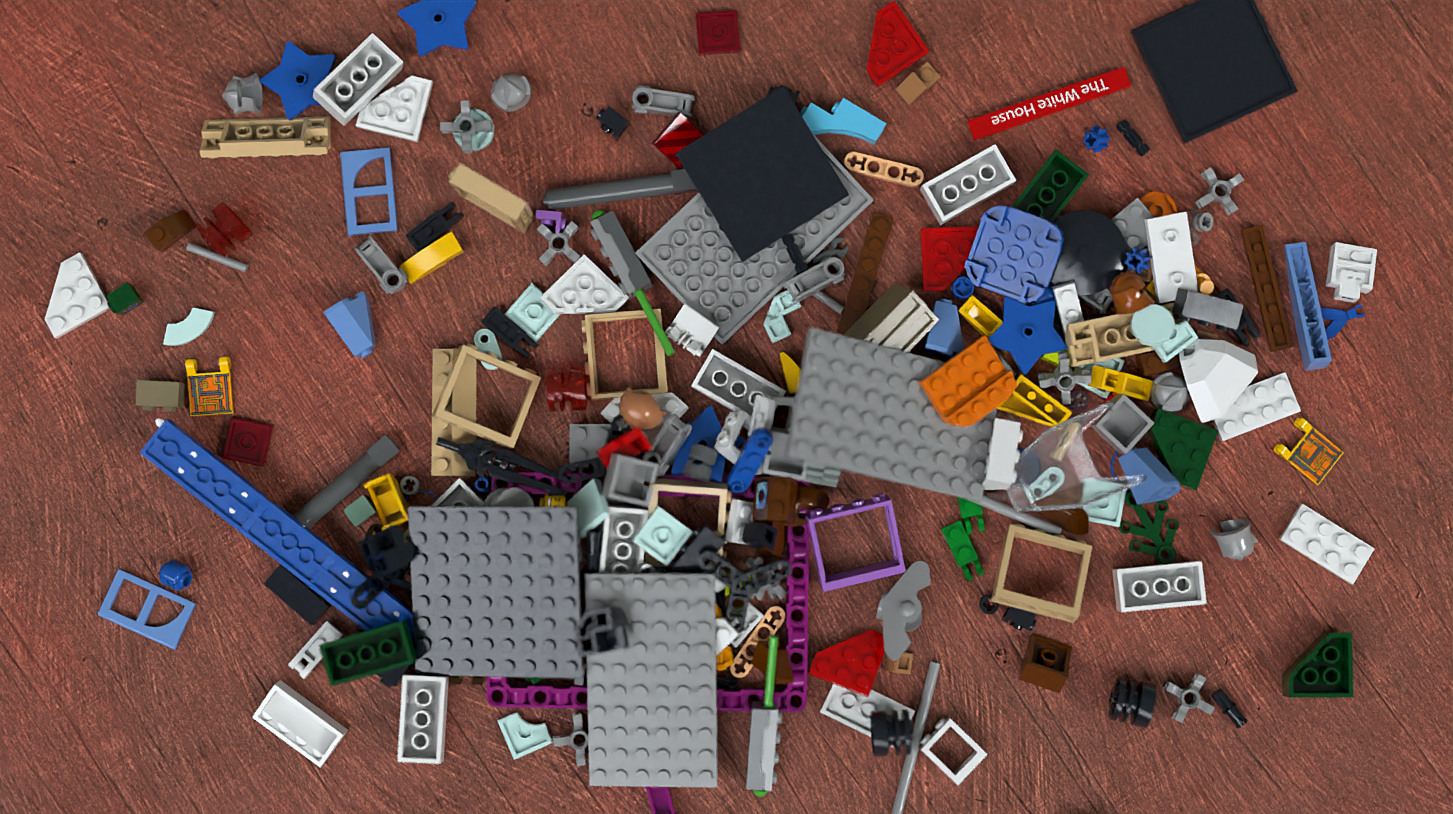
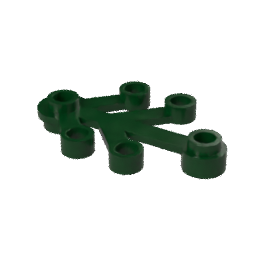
M1132 491L1127 492L1125 503L1127 506L1133 507L1144 528L1133 526L1129 522L1124 521L1118 527L1119 532L1149 538L1155 545V547L1142 544L1139 540H1132L1129 543V549L1136 553L1143 552L1154 555L1156 561L1160 564L1172 563L1176 557V551L1172 547L1175 532L1179 528V522L1176 519L1167 520L1165 523L1167 533L1164 542L1159 536L1165 512L1169 508L1166 501L1155 503L1156 514L1152 524L1143 506L1137 504L1136 501L1134 503L1129 501V497L1133 495ZM1160 503H1163L1165 505V509L1163 511H1160L1158 509V505ZM1171 521L1176 525L1174 529L1169 528ZM1123 524L1128 525L1129 529L1127 532L1122 530ZM1134 542L1139 544L1138 550L1133 549L1132 545ZM1163 550H1166L1168 552V556L1166 558H1163L1161 556V552Z

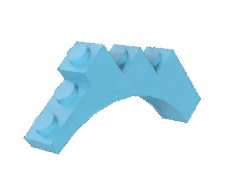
M845 98L841 102L837 101L831 110L833 115L813 103H810L808 107L804 106L800 112L814 135L826 133L845 134L860 138L875 145L886 126L885 122Z

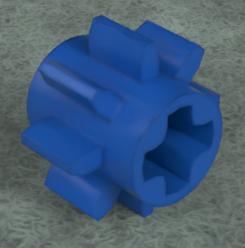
M1092 126L1091 130L1085 131L1086 135L1083 142L1087 146V150L1093 149L1094 153L1101 152L1102 148H1108L1107 143L1110 136L1106 132V128L1100 129L1099 126Z
M1136 246L1133 248V252L1129 250L1125 253L1128 256L1125 264L1129 267L1128 271L1136 270L1139 274L1143 272V268L1148 269L1150 267L1148 261L1152 256H1148L1147 248L1139 250V247Z

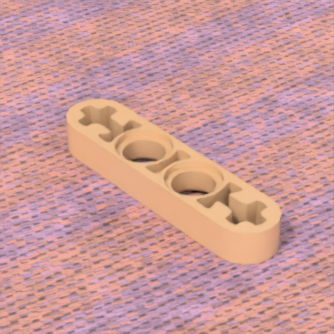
M857 152L848 153L844 159V167L847 171L892 183L917 187L924 179L923 172L917 167ZM855 157L857 162L862 163L863 159H866L864 170H860L862 165L858 164L851 167L850 162H847V160ZM870 162L879 164L877 172L872 173L868 170L867 167ZM890 167H897L900 172L899 176L896 178L890 177L888 169ZM903 169L907 170V175H912L913 172H916L920 180L917 179L914 183L911 182L910 177L906 176L904 180H901Z
M772 606L767 610L734 658V664L730 665V670L735 677H745L753 667L752 664H748L746 661L743 667L745 672H735L736 668L734 665L736 663L740 664L743 661L742 658H739L741 654L748 660L753 658L746 654V647L750 644L757 646L758 641L768 640L770 635H775L783 623L785 612L781 607ZM780 610L779 615L781 619H776L773 622V625H776L774 630L770 625L763 623L765 619L771 620V611L776 612ZM761 627H767L770 630L768 638L761 639L758 636V630Z

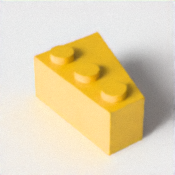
M1021 373L1015 379L1017 387L1013 390L1011 396L996 407V409L1056 429H1060L1072 414L1071 410Z

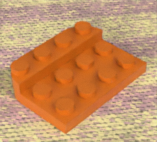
M985 335L976 339L919 382L941 419L946 424L955 427H967L975 424L1006 401L1017 387L1012 370H1006Z

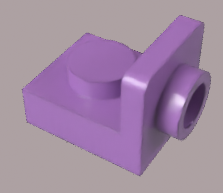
M536 210V220L540 221V224L553 226V223H556L555 233H561L562 230L566 229V218H563L562 212Z

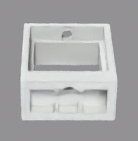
M745 411L730 412L714 446L715 450L733 464H735L741 453L733 446L742 426L747 430L750 429L752 417ZM765 458L755 475L762 474Z
M949 717L946 719L942 718L935 725L936 730L931 735L928 733L920 741L922 745L919 748L959 785L988 754ZM950 726L975 749L954 773L929 750Z

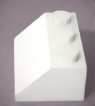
M995 418L993 421V434L990 436V444L987 451L990 453L986 457L987 463L984 471L986 477L982 481L984 490L1008 489L1012 483H1015L1017 471L1014 470V464L1018 463L1020 451L1017 450V444L1021 443L1023 430H1020L1021 423Z

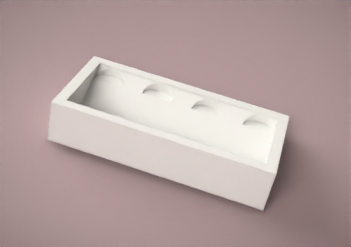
M281 680L274 684L252 717L319 767H322L348 731V729Z

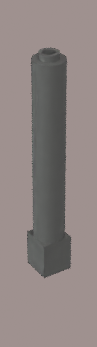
M685 169L665 174L547 189V194H543L545 207L549 206V210L666 194L698 192Z
M386 434L292 516L307 528H311L379 468L399 453L401 449Z

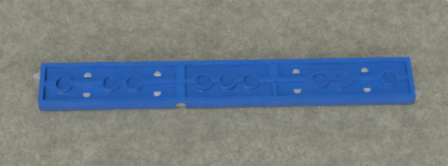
M169 418L166 420L156 419L155 422L159 428L140 451L141 455L365 631L406 620L415 649L412 609L386 589L366 608L358 609L354 607L351 603V596L369 577L365 572L342 554H336L332 546L275 501H269L266 498V494ZM376 581L370 582L372 588H381L380 584ZM365 592L361 597H358V599L360 601L365 599L368 593Z

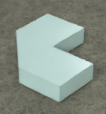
M788 290L773 297L764 322V327L772 344L791 335L783 316L802 307L800 302L795 304L792 302L793 298Z

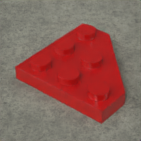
M892 1L876 13L866 72L877 88L930 52L895 1Z
M979 226L920 229L923 292L944 291L965 269V262L968 259Z
M868 630L817 652L808 674L868 697L885 652L884 635Z

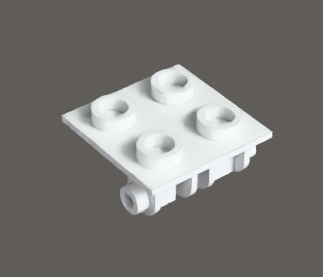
M685 303L665 333L668 335V338L679 341L678 345L683 344V349L687 347V350L693 356L697 355L700 357L720 327Z

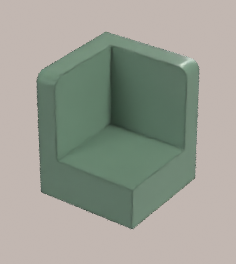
M362 495L344 509V513L355 527L362 526L378 513L367 495Z

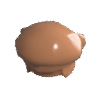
M628 387L620 398V415L623 416L624 421L630 427H639L641 430L652 429L660 424L662 417L666 414L665 410H660L658 403L651 396L650 392L632 391L631 387Z

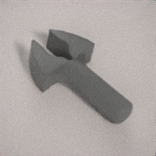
M834 238L830 242V248L817 254L811 260L812 263L816 265L821 260L833 255L838 256L841 260L846 255L849 246L843 250H835L837 244L842 243L845 239Z

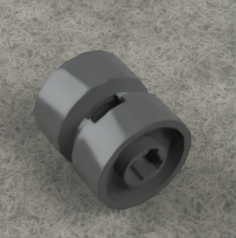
M692 444L689 452L690 461H686L683 474L695 480L709 482L712 474L711 466L715 465L718 452L706 446Z

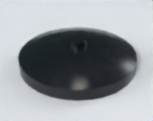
M1087 210L1074 211L1058 218L1054 223L1062 229L1064 242L1051 282L1057 286L1073 281L1077 295L1096 294L1111 286L1114 278L1121 274L1126 260L1125 240L1116 224L1100 213Z

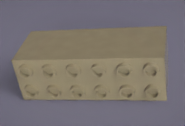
M894 283L843 336L908 353L939 319L913 290Z

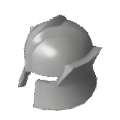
M508 72L505 75L501 74L500 78L494 80L492 84V101L503 111H516L525 106L530 99V83L521 74Z
M257 73L244 78L233 75V79L227 84L222 96L229 107L234 110V114L246 111L258 115L261 113L263 95L262 85Z
M1166 372L1158 375L1153 380L1150 395L1153 404L1157 408L1170 413H1176L1186 406L1190 394H1188V387L1182 376Z
M1246 518L1219 522L1224 533H1216L1214 529H1210L1211 535L1219 544L1223 557L1242 561L1243 557L1252 553L1254 543L1258 542L1250 531V520Z

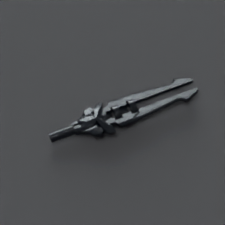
M441 437L437 439L436 445L457 452L466 462L467 468L472 471L476 469L477 474L482 477L484 476L485 468L489 470L490 477L547 491L548 496L566 494L565 490L513 472L515 466L519 465L558 479V469L552 471L503 447L492 450L496 444L495 441L485 443V440L477 439L472 443L458 444ZM562 473V477H566L567 480H570L565 473Z

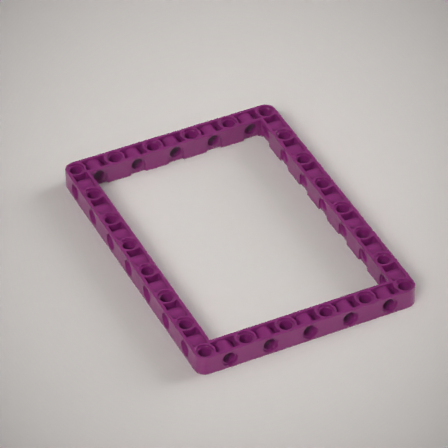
M514 472L537 481L548 478L551 481V486L565 490V495H576L583 488V481L562 483L556 478L541 473ZM565 473L568 477L578 474L577 478H581L579 473ZM656 475V478L699 481L686 475H661L659 477ZM723 476L722 483H727L728 476ZM754 476L747 490L740 493L731 491V498H754L755 493L751 491L750 486L757 478L764 477ZM494 477L491 482V492L500 489L498 486L499 479ZM596 477V479L601 481L603 488L606 477ZM795 479L796 481L803 483L804 486H809L808 482H804V480ZM644 481V485L650 486V482ZM509 482L506 487L519 488L528 494H548L546 490ZM669 491L658 492V496L664 497H720V495ZM800 509L798 517L806 519L805 514L809 513V509ZM807 524L802 525L804 533L799 537L793 534V527L787 526V559L791 564L792 570L795 567H801L804 573L801 578L795 579L791 571L786 582V650L794 680L793 683H785V689L773 690L772 702L778 703V710L782 712H799L805 708L807 703L809 531ZM795 609H799L803 613V617L799 621H794L791 618V613ZM799 652L802 654L800 663L795 664L791 662L790 657L792 653ZM487 676L486 697L488 703L494 707L588 709V701L582 703L577 697L581 691L588 694V686L510 684V677ZM717 688V711H751L752 705L747 702L748 696L755 694L759 697V702H764L765 689ZM495 690L502 691L504 695L502 701H496L493 698ZM537 691L545 692L546 700L544 702L536 700L535 694ZM793 695H799L802 701L800 705L792 706L790 698Z

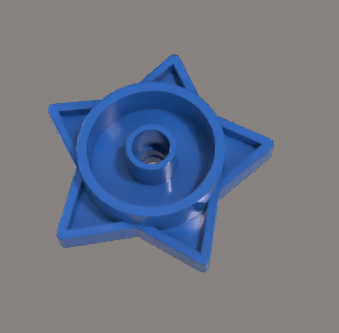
M421 0L399 10L398 14L416 31L418 55L423 57L445 46L468 50L465 23L477 3L475 0ZM442 17L441 21H435L436 18Z
M287 41L280 66L262 77L259 81L281 96L287 119L292 121L308 107L322 106L313 98V92L332 72L336 57L333 54L309 56L293 43ZM304 77V81L302 83H298V81Z
M1009 297L1003 299V324L988 340L992 347L1010 353L1023 375L1028 373L1041 355L1061 352L1067 349L1066 344L1053 327L1054 300L1029 307ZM1024 330H1030L1032 335L1027 336L1024 333Z
M712 406L707 407L692 423H685L690 424L692 430L675 456L672 467L673 476L683 474L686 461H690L689 452L692 444H706V447L715 450L714 446L717 442V437L723 428H721ZM737 436L733 446L739 449L744 444V439ZM719 452L715 465L711 466L712 474L710 479L716 483H722L725 460L727 459Z

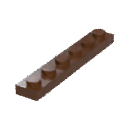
M873 213L836 333L844 335L865 313L894 218Z
M1263 225L1242 229V240L1270 352L1293 347Z

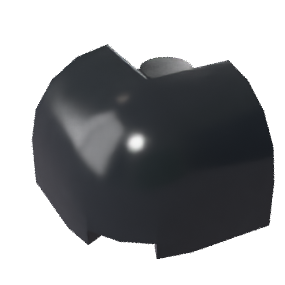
M397 524L358 542L369 568H374L378 572L379 577H384L398 571L409 564L413 558V541L405 544L403 532Z
M611 606L591 610L583 614L578 627H575L580 657L630 647L626 631V625L630 624L622 608Z

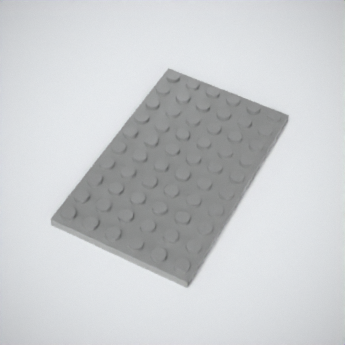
M816 137L815 139L848 191L849 196L790 232L793 234L794 243L798 245L804 258L803 262H806V264L874 201ZM699 192L635 252L683 305L686 303L720 327L714 338L721 345L767 303L787 281L797 274L796 265L793 264L782 238L744 262H741Z
M809 328L785 456L962 499L982 502L984 490L982 481L986 477L984 472L987 463L986 457L990 453L987 451L989 449L990 436L993 434L992 423L996 418L997 409L995 408L971 426L955 427L946 424L919 384L922 379L943 365L944 362Z
M586 573V612L619 606L624 610L630 624L626 625L630 647L587 656L589 786L717 787L715 573Z

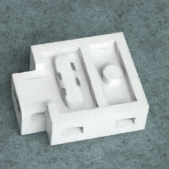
M1335 242L1330 247L1326 286L1335 288V300L1355 303L1360 298V292L1367 294L1373 289L1377 249Z

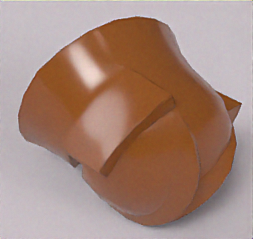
M1120 274L1112 281L1109 291L1115 304L1116 314L1118 315L1137 312L1155 302L1142 289L1145 287V284L1137 274Z

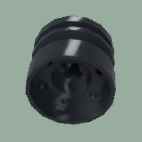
M1118 676L1109 697V719L1116 721L1119 717V721L1124 723L1130 715L1131 725L1147 728L1155 707L1156 685L1140 681L1135 690L1133 679L1129 678L1126 682L1125 677Z
M893 710L892 720L887 719L885 711H871L870 729L873 756H888L889 746L894 747V752L898 756L900 755V746L902 745L904 755H910L913 743V728L908 710L901 711L900 720L898 719L897 710Z

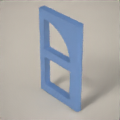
M379 148L341 152L347 235L398 231L391 149ZM384 158L387 185L354 188L355 180L360 170L371 161ZM388 195L390 222L368 225L357 224L355 198Z
M118 569L98 612V616L175 650L197 603L122 569ZM125 579L150 590L137 620L111 609ZM159 594L185 606L176 619L164 626L152 627L145 625Z

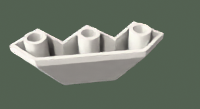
M1197 339L1179 352L1186 385L1201 423L1223 417L1258 374L1255 355L1225 340Z

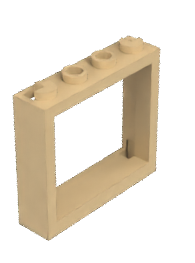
M461 163L458 168L455 167L453 172L451 171L449 182L461 197L523 234L535 217L525 201Z
M653 309L662 327L661 309ZM644 310L585 315V320H582V333H586L587 341H583L584 354H588L589 361L585 362L586 375H590V383H587V394L591 396L592 400L619 398L626 392H598L593 323L645 319L647 316ZM655 331L659 388L632 391L650 392L651 395L668 393L665 351Z
M467 343L466 346H460L432 417L486 440L495 441L496 444L508 449L514 448L541 377L537 376V372L534 370L517 368L518 364L510 360H505V362L498 360L496 354L479 352V348ZM466 355L531 381L509 437L444 411Z
M655 478V483H650L653 491L648 507V518L658 506L659 491L720 495L718 531L726 537L724 524H728L730 511H726V503L731 501V491H727V483ZM722 546L718 553L726 558V551H722ZM645 550V563L651 566L666 567L665 564Z
M1010 524L1005 532L991 601L1074 623L1079 617L1092 546L1087 545L1082 540L1072 541L1066 539L1063 535L1053 536L1046 534L1045 531L1040 529L1030 530L1021 524ZM1014 537L1082 555L1072 607L1003 589Z

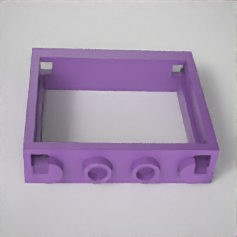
M876 494L871 499L864 500L859 498L852 500L850 504L843 505L838 503L832 505L829 509L817 508L805 514L819 584L823 592L906 572L892 500L888 495ZM883 506L894 560L825 576L815 522Z

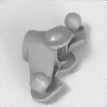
M923 561L914 562L889 592L884 591L881 597L876 619L883 621L884 650L890 660L896 661L902 657L903 653L911 645L906 632L914 631L922 622V605L917 596L919 590L930 585L929 566Z

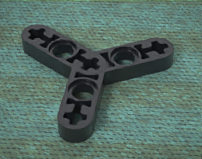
M617 415L612 419L604 445L619 436L612 435L613 431L618 432L619 425L616 422L621 421L622 415ZM627 424L626 427L621 429L620 434H623L631 427ZM599 457L565 464L557 471V477L562 483H574L601 476L606 477L607 469L604 468V464ZM586 463H590L594 468L593 473L589 476L585 475L582 471L583 465ZM575 465H578V473L581 478H577L578 474L571 475L569 477L570 480L562 477L565 468L568 471L577 470ZM629 502L631 505L640 506L639 504Z
M380 524L371 525L365 537L371 536L373 531L376 534L382 532L383 526ZM404 566L398 571L389 574L385 579L384 577H379L378 572L375 571L354 591L351 596L352 605L358 609L366 608L391 584L412 590V582H408L404 578L405 574H411V567ZM371 581H377V582H379L381 588H380V589H374V588H372L371 585H370V582H371ZM367 592L368 594L365 599L360 601L358 597Z
M704 548L698 555L700 566L709 573H715V577L730 588L725 619L731 624L734 620V613H736L738 623L733 627L738 632H741L745 625L750 592L784 579L792 571L791 564L785 557H777L742 571L712 548ZM712 555V560L716 563V566L714 567V563L709 560L705 562L704 556L709 557ZM779 564H782L783 566H785V567H784V569H785L784 571L781 572V570L778 569V568H779V566H778ZM723 566H728L731 569V572L726 576L719 573L720 568ZM770 567H772L774 572L773 576H771ZM765 571L767 572V577L764 580H758L755 577L757 572ZM749 575H752V579H753V582H754V583H752V584H751V580L749 579ZM742 579L745 586L741 587L738 580ZM740 598L744 603L741 607H734L732 605L733 600Z

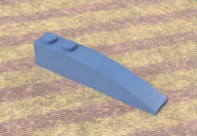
M1306 242L1285 244L1289 292L1305 371L1323 369L1329 365L1332 359Z

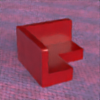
M634 427L595 452L608 470L612 453L633 458L641 452L650 451L652 447L641 429Z

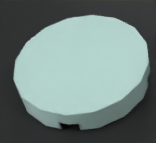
M471 109V118L474 122L491 121L493 132H477L472 137V151H478L491 143L494 137V125L486 112L479 109ZM461 113L456 117L454 122H457V120L461 117ZM464 123L461 130L463 132L469 131L472 124ZM453 133L456 142L462 147V136L459 133Z
M1151 304L1135 312L1130 324L1132 334L1140 343L1148 346H1159L1166 342L1172 336L1175 326L1170 312L1163 306Z

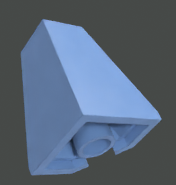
M362 291L355 295L356 299L345 298L323 313L353 355L363 359L373 353L372 349L376 347L369 297Z
M940 298V301L934 302L932 313L939 321L926 333L922 351L951 359L964 349L957 306L952 305L950 300Z
M1136 446L1132 447L1127 454L1118 458L1137 504L1164 501L1180 492L1178 480L1147 448L1137 449Z

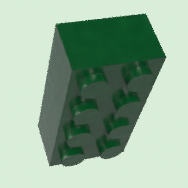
M1055 149L1011 207L1054 222L1090 174Z
M406 620L319 645L330 687L418 661Z

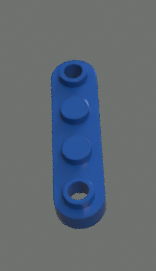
M758 428L750 434L727 477V487L730 491L740 493L749 487L772 445V433L768 429Z

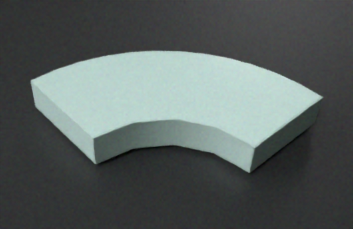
M192 308L190 315L184 321L176 324H167L163 344L177 346L187 344L196 339L208 329L215 312Z

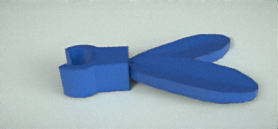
M1357 305L1346 312L1321 308L1323 319L1334 320L1325 330L1327 340L1333 338L1348 320L1363 317L1366 313L1362 315L1356 313V309L1361 308L1363 305Z

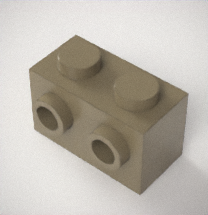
M137 380L135 406L142 407V411H155V407L163 408V412H176V409H183L185 384L180 382Z

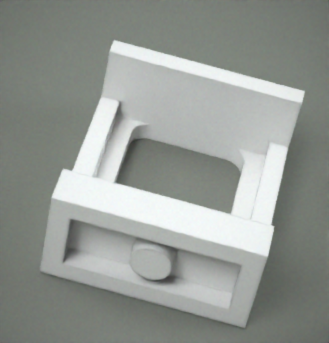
M756 394L748 436L758 428L771 430L775 405L789 406L786 427L784 429H790L796 397Z

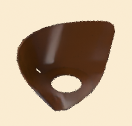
M797 487L794 524L783 523V525L794 527L807 524L806 519L798 517L799 510L802 508H808L810 511L817 508L825 510L830 502L829 496L814 487Z
M1049 496L1036 504L1037 509L1047 519L1063 530L1076 535L1088 534L1089 516L1083 508L1060 496ZM1066 503H1069L1076 507L1077 511L1069 508L1066 505Z

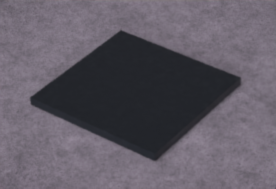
M1198 0L1130 32L1183 144L1298 92L1254 0Z
M784 86L675 153L741 262H744L849 196L848 191Z

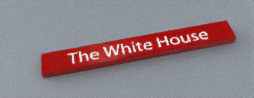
M1121 67L968 120L967 125L974 142L1130 88L1131 83L1125 67Z

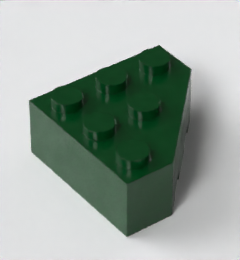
M1159 408L1154 409L1150 417L1154 424L1147 432L1156 447V452L1162 464L1178 480L1180 487L1190 491L1197 490L1218 430Z
M1323 632L1282 674V696L1289 698H1354L1352 633Z

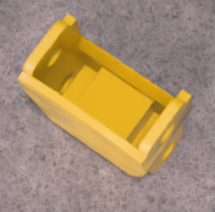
M392 474L381 476L364 484V487L369 490L383 523V530L395 524L399 527L409 522V506L398 481Z

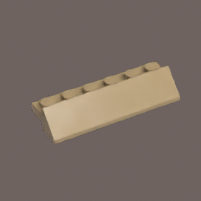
M330 116L296 117L292 121H289L287 118L205 120L201 131L203 137L200 147L201 158L327 154L328 149H331Z
M1174 303L1160 305L1170 312L1174 319V324L1184 321L1179 319L1178 314L1172 313ZM1134 313L1117 314L1068 324L1066 328L1064 343L1067 346L1071 367L1153 351L1154 348L1140 343L1132 334L1130 324Z
M433 349L432 414L458 349ZM466 355L444 411L476 423L477 359ZM432 417L431 476H476V469L474 471L468 469L466 462L457 452L436 445L438 437L458 444H466L476 441V435Z

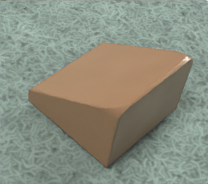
M904 652L902 657L896 661L890 660L886 656L885 670L894 673L911 674L913 653Z

